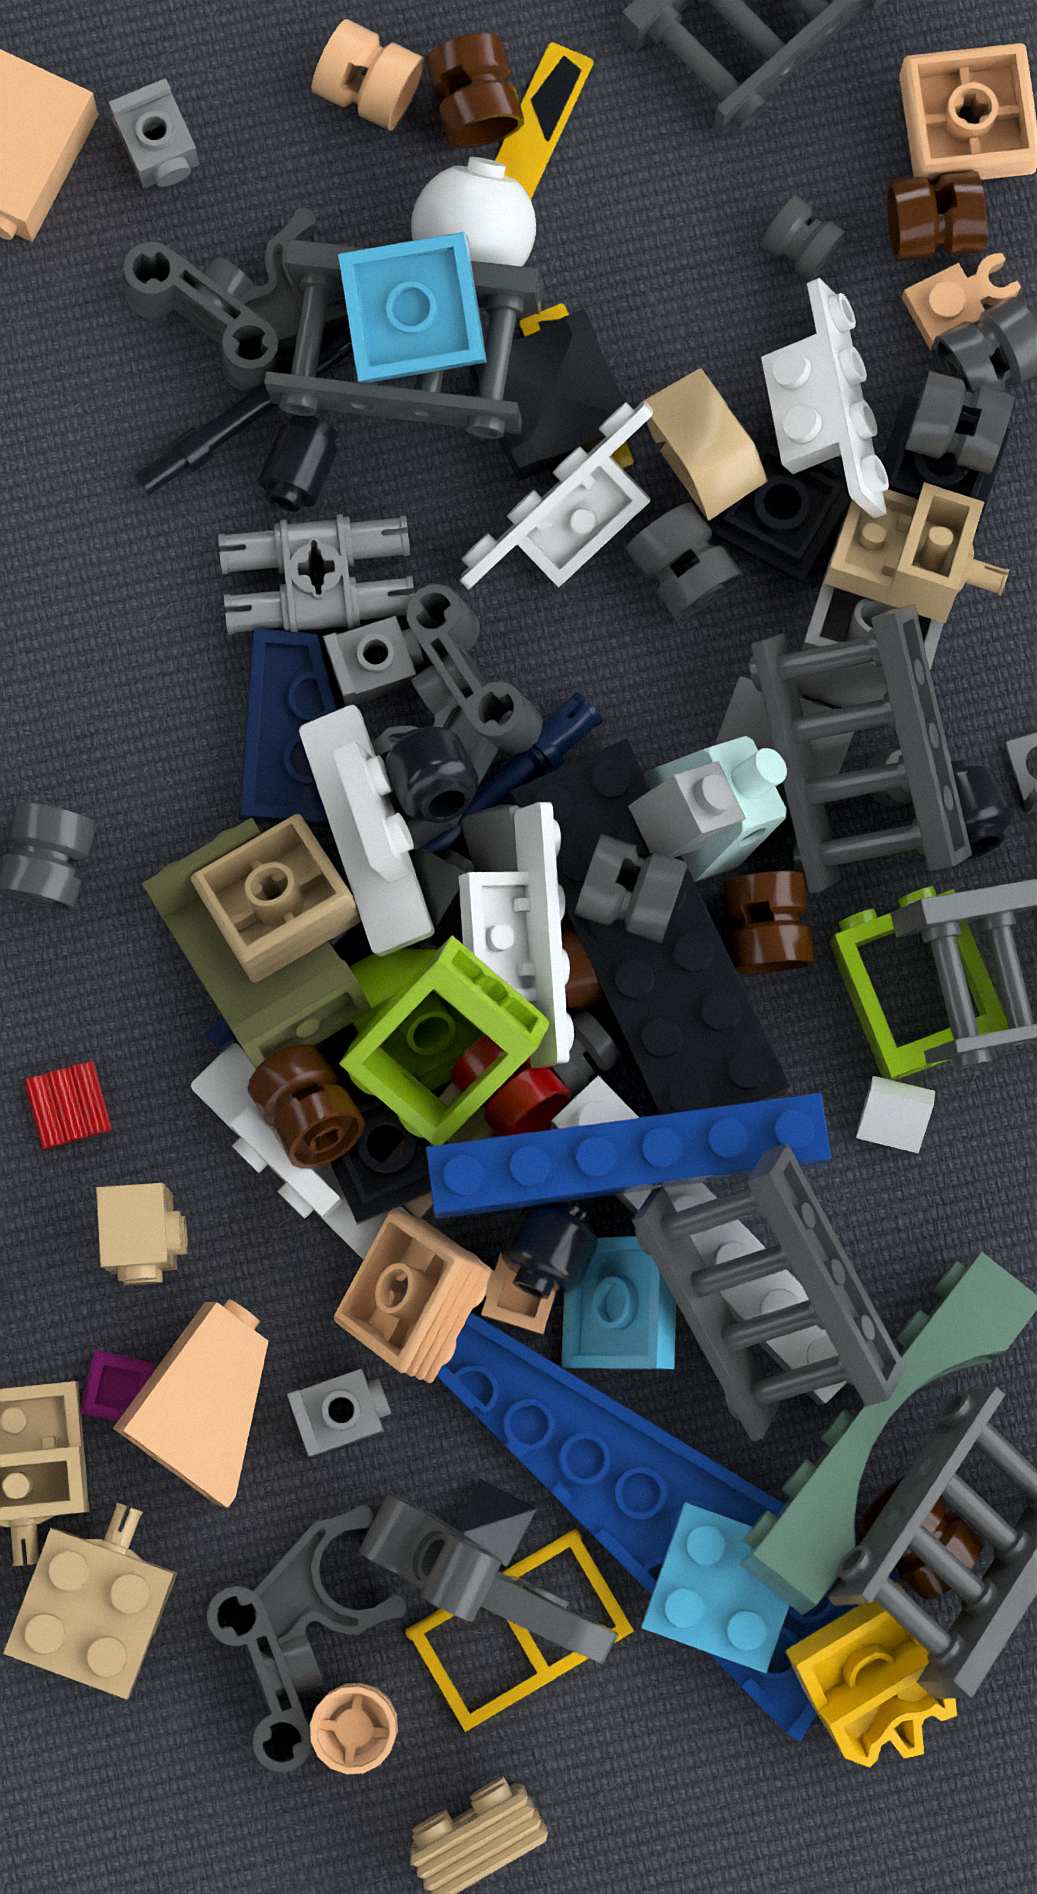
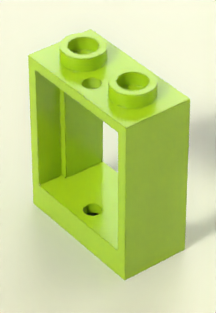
M930 886L900 898L898 903L902 908L920 899L953 894L955 891L952 889L937 895L934 887ZM869 909L840 921L839 925L842 932L834 934L829 942V946L882 1078L896 1081L948 1061L944 1060L927 1064L924 1051L953 1041L951 1027L897 1048L857 949L861 945L895 933L891 914L877 917L875 909ZM969 925L960 926L962 935L956 937L966 981L981 1015L975 1018L979 1035L1008 1030L1007 1019Z
M451 936L358 1033L339 1064L348 1071L351 1080L360 1090L369 1095H376L397 1113L400 1122L410 1133L417 1137L426 1138L434 1146L443 1145L539 1047L551 1021L454 936ZM433 989L504 1050L449 1107L379 1047Z

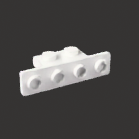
M817 278L807 283L817 334L761 357L781 463L792 474H795L841 455L851 499L875 519L887 514L883 491L888 490L889 482L881 460L875 455L871 437L877 435L878 429L874 414L868 403L863 399L860 383L866 381L865 366L860 354L852 345L850 330L855 328V316L845 295L842 293L836 295L820 278Z
M644 400L634 410L627 402L620 406L599 427V430L606 436L588 454L580 446L576 448L552 472L560 480L542 498L535 490L531 491L509 512L507 517L514 524L499 539L495 541L488 533L462 557L461 560L468 568L462 573L459 581L469 590L516 544L558 587L570 578L650 502L651 498L610 456L653 415V409Z
M349 705L302 725L299 733L372 952L382 957L431 937L435 931L408 853L409 850L414 848L413 840L401 814H395L388 794L394 790L386 771L385 762L381 756L375 755L361 711L355 705Z
M537 802L516 810L514 813L518 872H468L459 876L463 945L551 1021L539 1047L530 1056L532 1068H546L569 1061V1050L574 1040V1027L570 1015L566 1013L565 985L569 978L570 965L568 955L562 948L560 921L565 912V895L561 885L558 884L556 856L561 845V832L557 821L553 819L552 803Z
M232 1043L192 1082V1090L240 1137L232 1147L258 1173L268 1165L285 1182L277 1192L304 1219L314 1210L364 1260L390 1211L357 1225L330 1163L308 1169H300L291 1164L272 1131L273 1126L266 1123L247 1090L249 1079L256 1069L244 1050L238 1044ZM402 1206L396 1208L400 1212L409 1214Z

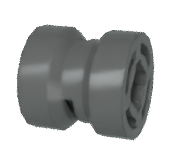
M795 195L775 217L764 234L760 246L774 257L789 256L788 259L793 262L794 271L810 282L816 279L830 262L842 244L847 232L833 221L822 222L819 219L815 220L813 218L812 206Z
M586 1010L580 1011L571 1018L574 1027V1040L569 1050V1061L549 1067L570 1090L571 1099H574L588 1086L589 1078L597 1071L608 1072L623 1060L620 1051L610 1036Z

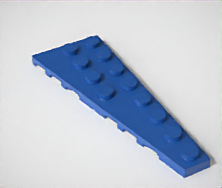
M471 1312L456 1338V1348L452 1358L445 1365L441 1366L437 1377L651 1595L684 1502L752 1527L767 1509L777 1516L785 1505ZM892 1570L888 1577L895 1581L898 1573ZM836 1580L818 1604L803 1615L789 1605L767 1673L708 1653L789 1736L801 1742L817 1713L809 1702L785 1650L860 1605H834L826 1598Z

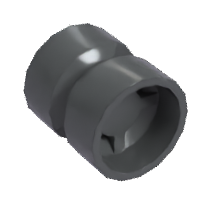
M1010 297L983 311L980 315L979 325H975L970 321H964L936 336L934 339L935 353L943 374L962 379L966 391L973 392L982 385L1004 392L1005 381L1008 380L1013 384L1019 385L1037 375V322L1026 305L1017 297Z
M929 370L905 449L937 459L946 452L954 454L957 465L991 474L1007 429L1015 395L982 385L975 391L969 392L966 391L962 379ZM961 411L976 417L971 436L955 432Z
M691 502L680 505L656 519L636 535L626 547L627 553L643 576L647 579L657 578L660 582L656 594L675 622L686 620L716 602L731 590L743 576L724 546L710 545L709 540L712 535V529ZM697 556L700 563L678 577L674 571Z
M32 802L16 803L8 838L16 847L14 852L5 854L2 857L0 865V894L46 908L66 911L76 910L84 878L81 872L76 869V864L78 861L89 858L97 826L96 821L78 813Z
M601 834L574 915L607 926L620 919L625 922L628 933L662 943L688 863L657 852H653L644 859L638 856L636 845ZM623 886H634L633 893L627 891Z

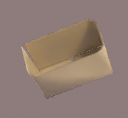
M701 368L645 399L653 409V415L646 422L655 443L666 442L660 452L708 521L750 492L767 483V478L754 442Z

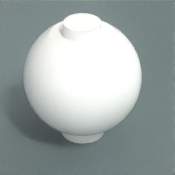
M469 157L468 166L450 167L436 175L424 187L412 213V239L414 241L464 232L468 239L471 261L522 267L528 259L535 241L536 217L534 208L521 184L514 178L504 175L505 164L484 158Z

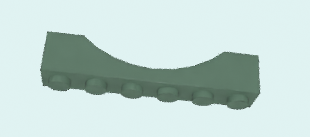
M983 1252L966 1266L956 1260L933 1289L935 1293L942 1297L929 1315L919 1309L897 1336L896 1340L905 1346L899 1353L905 1368L890 1400L867 1407L862 1402L854 1414H851L844 1408L820 1438L829 1447L818 1462L814 1465L808 1459H805L783 1486L782 1490L790 1498L777 1516L767 1509L743 1539V1542L752 1549L739 1565L801 1615L818 1604L838 1577L837 1568L841 1560L849 1551L855 1548L854 1516L859 1482L871 1448L891 1415L910 1395L926 1384L961 1369L991 1363L1009 1348L1036 1312L1037 1295Z

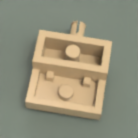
M924 482L918 499L891 490L883 491L887 514L874 519L854 500H851L824 584L897 608L915 604L918 615L942 623H946L955 597L964 587L965 583L1001 596L1009 569H1003L973 559L974 549L972 542L983 509V501Z
M77 1381L0 1389V1526L10 1527L12 1566L26 1565L24 1539L26 1543L27 1565L37 1564L39 1549L36 1524H41L56 1515L90 1512L79 1384Z
M116 1503V1508L104 1539H85L58 1528H50L3 1654L121 1698H130L151 1638L156 1633L177 1576V1572L142 1560L133 1550L128 1549L140 1516L143 1514L142 1511L130 1508L121 1532L120 1529L129 1506Z

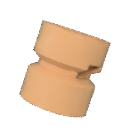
M344 19L332 34L320 57L313 76L312 92L341 107H347L355 103L358 106V115L388 131H392L406 113L417 91L424 72L425 58L396 43H390L383 48L380 46L378 34L349 19ZM364 67L368 68L365 76L361 74Z
M362 1682L345 1683L331 1690L315 1708L310 1723L311 1743L317 1756L329 1768L345 1774L365 1773L379 1766L390 1754L398 1732L397 1713L391 1700L377 1687Z

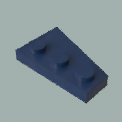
M254 628L251 633L238 819L248 820L252 817L254 821L281 823L295 814H300L309 826L330 827L299 733L302 725L335 712L336 709L317 634Z

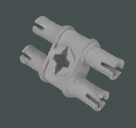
M336 514L337 519L292 524H287V520L284 519L280 520V523L274 524V530L225 535V533L218 534L223 575L229 574V572L279 568V574L285 573L286 584H280V591L241 595L225 594L224 606L226 609L225 616L228 635L250 632L254 628L267 630L284 628L288 632L348 626V631L355 629L354 627H361L360 620L406 616L407 606L414 595L412 576L356 583V577H349V567L354 566V560L398 555L410 556L406 515L400 516V518L350 522V517H343V514ZM315 555L319 556V562L323 565L325 572L324 584L321 585L322 593L320 595L316 594L315 586H312L309 577L311 566L314 565L313 557Z

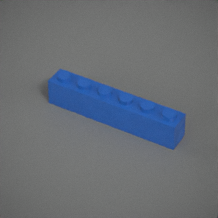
M822 1093L426 1147L435 1219L652 1190L661 1186L666 1188L750 1176L764 1151L786 1143L790 1146L801 1169L824 1166L831 1159Z

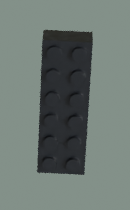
M624 739L511 790L510 805H518V807L524 808L537 802L552 803L553 819L557 821L561 832V845L556 856L558 884L561 885L565 895L563 920L566 927L572 926L589 958L603 993L604 1000L601 1001L654 1116L773 1100L783 1096L790 1088V1084L688 867L662 943L628 933L625 922L620 919L607 926L574 915L601 834L636 845L638 856L645 859L651 854L628 807L631 803L651 791L628 740ZM682 855L674 857L675 859L684 861ZM623 886L627 891L633 893L634 886Z

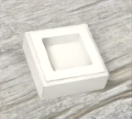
M873 1076L858 1123L856 1138L919 1153L934 1106L935 1091Z

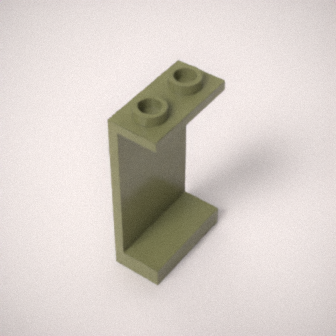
M251 817L235 828L221 832L213 841L180 861L166 865L158 874L143 882L142 885L252 1065L257 1069L266 1059L282 1049L298 1044H312L313 1046L369 1013L372 1011V1008L356 977L345 960L341 961L329 941H326L259 982L254 983L247 976L200 898L190 877L194 872L260 835L261 832ZM279 892L274 893L268 899H275L281 894Z

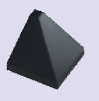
M479 1479L454 1528L503 1560L502 1565L507 1567L537 1509Z

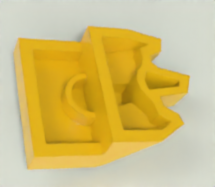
M874 1600L871 1603L858 1605L785 1650L809 1702L845 1759L870 1768L878 1760L881 1746L889 1740L904 1759L924 1754L922 1724L925 1718L933 1715L940 1721H944L957 1716L956 1698L934 1699L917 1683V1680L929 1663V1652Z

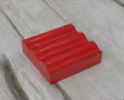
M94 1061L24 1079L43 1151L113 1132Z

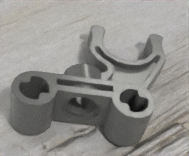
M298 208L290 222L268 241L265 251L264 277L266 284L264 286L254 285L242 270L221 257H215L207 268L201 272L171 248L159 242L138 244L128 252L124 259L123 281L126 303L135 314L144 318L156 319L166 316L172 310L178 312L222 346L221 370L224 379L230 386L241 392L252 393L264 384L266 371L276 373L277 353L296 346L304 291L298 285H293L285 265V258L289 239L307 241L313 237L315 215L307 208ZM159 277V278L163 279L164 281H163V282H160V281H158L156 278ZM143 278L147 283L144 284L139 280ZM344 291L329 296L323 335L349 324ZM249 349L261 353L258 359L246 360L239 357V352Z
M429 584L419 589L411 597L407 606L406 618L412 632L433 664L414 676L411 681L435 717L433 726L447 728L459 736L477 771L479 785L498 750L507 754H520L529 750L538 741L542 732V718L539 711L513 685L503 681L487 684L468 654V651L475 645L480 634V622L477 614L449 587L442 584ZM445 617L447 621L442 625L440 620ZM511 710L513 712L511 718L500 726L498 724L500 718ZM394 726L387 728L372 742L375 755L381 756L385 762L393 745L404 734L417 729V727ZM462 814L451 821L443 823L415 819L405 822L414 848L409 850L408 853L416 854L419 847H423L433 838L454 828Z
M387 1492L358 1550L361 1555L399 1574L421 1590L420 1596L428 1602L470 1622H473L481 1606L565 1649L601 1664L605 1663L618 1636V1633L612 1629L568 1610L567 1607L570 1601L522 1578L513 1575L507 1576L499 1572L498 1570L503 1562L501 1558L430 1511L390 1492Z
M358 1505L353 1510L340 1516L314 1521L253 1591L241 1586L228 1587L215 1594L207 1604L205 1621L211 1636L221 1644L229 1646L244 1645L269 1712L261 1717L252 1728L249 1740L250 1747L257 1762L268 1770L279 1773L293 1771L301 1766L310 1754L312 1745L310 1729L298 1695L324 1686L317 1661L306 1636L305 1630L307 1625L314 1621L336 1633L358 1635L382 1621L401 1618L406 1613L404 1599L396 1594L389 1595L385 1600L369 1609L354 1610L342 1607L328 1596L321 1584L319 1565L322 1552L331 1539L342 1532L366 1529L371 1526L373 1513L366 1505ZM234 1597L238 1606L249 1604L253 1610L254 1618L252 1625L247 1632L240 1636H236L232 1627L221 1629L217 1621L218 1608L228 1598ZM285 1722L294 1727L298 1735V1741L293 1742L289 1746L291 1754L289 1758L280 1761L272 1760L263 1750L262 1743L271 1738L270 1726L275 1723Z

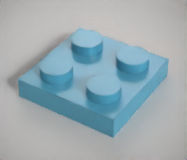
M464 232L338 254L357 378L360 383H371L487 362L468 239Z
M636 1236L597 1238L598 1246L580 1285L575 1290L564 1293L561 1368L674 1369L676 1300L652 1256L642 1250Z
M684 1502L640 1628L767 1673L789 1604L739 1565L752 1549L743 1542L752 1526Z

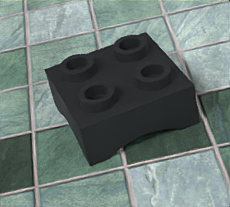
M585 309L564 316L535 333L512 341L503 400L518 402L522 418L521 434L504 432V436L499 438L517 481L519 482L559 465L579 446L586 453H589L606 437L599 430V427L626 402L606 363ZM483 363L469 365V372L478 391Z

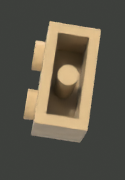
M163 1183L96 1187L101 1267L113 1275H118V1281H124V1285L162 1283V1271L177 1270V1255L188 1254L186 1218L181 1216L180 1211H174L173 1193Z

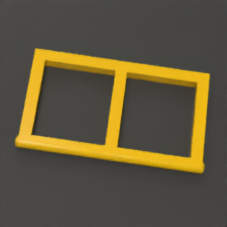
M573 1529L501 1572L507 1576L520 1577L570 1547L615 1624V1627L612 1628L613 1631L618 1633L615 1642L634 1632L582 1543V1535L578 1529ZM440 1608L405 1630L407 1638L411 1641L413 1640L465 1732L589 1659L576 1652H572L548 1666L529 1631L507 1620L537 1674L470 1713L424 1634L455 1615Z

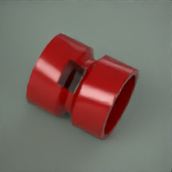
M484 1035L470 1046L455 1063L450 1073L451 1082L463 1093L504 1050L491 1038ZM529 1057L479 1108L486 1107L484 1120L499 1137L545 1131L551 1125L552 1119L568 1105L571 1099V1092L549 1067L532 1068Z

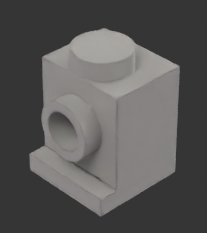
M166 78L109 101L114 125L143 189L157 184L159 187L174 185L185 179L191 173L192 168L200 165L196 146L174 100ZM160 130H167L161 139L150 140L146 138V136Z
M396 616L338 635L332 633L323 636L325 649L345 707L358 705L413 687L411 679L416 676L414 667L424 664L418 639L411 628L401 631ZM377 646L384 647L388 652L384 662L371 664L365 660L364 653L366 650Z
M362 1368L287 1394L308 1457H314L384 1432L380 1418L392 1414L379 1377L367 1381ZM337 1398H347L354 1406L352 1418L345 1423L333 1421L329 1414V1407Z

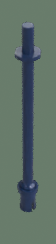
M579 692L572 694L571 698L542 723V732L538 741L529 750L517 754L477 790L456 826L433 838L422 848L441 857L447 849H450L464 836L460 824L461 818L499 805L510 795L511 790L522 785L536 771H547L548 769L555 771L564 764L562 756L592 729L603 723L600 714L590 702L584 705L586 699ZM409 853L410 859L412 860L415 854ZM362 921L339 936L329 940L335 951L363 927ZM224 1017L205 1033L206 1037L221 1053L237 1040Z

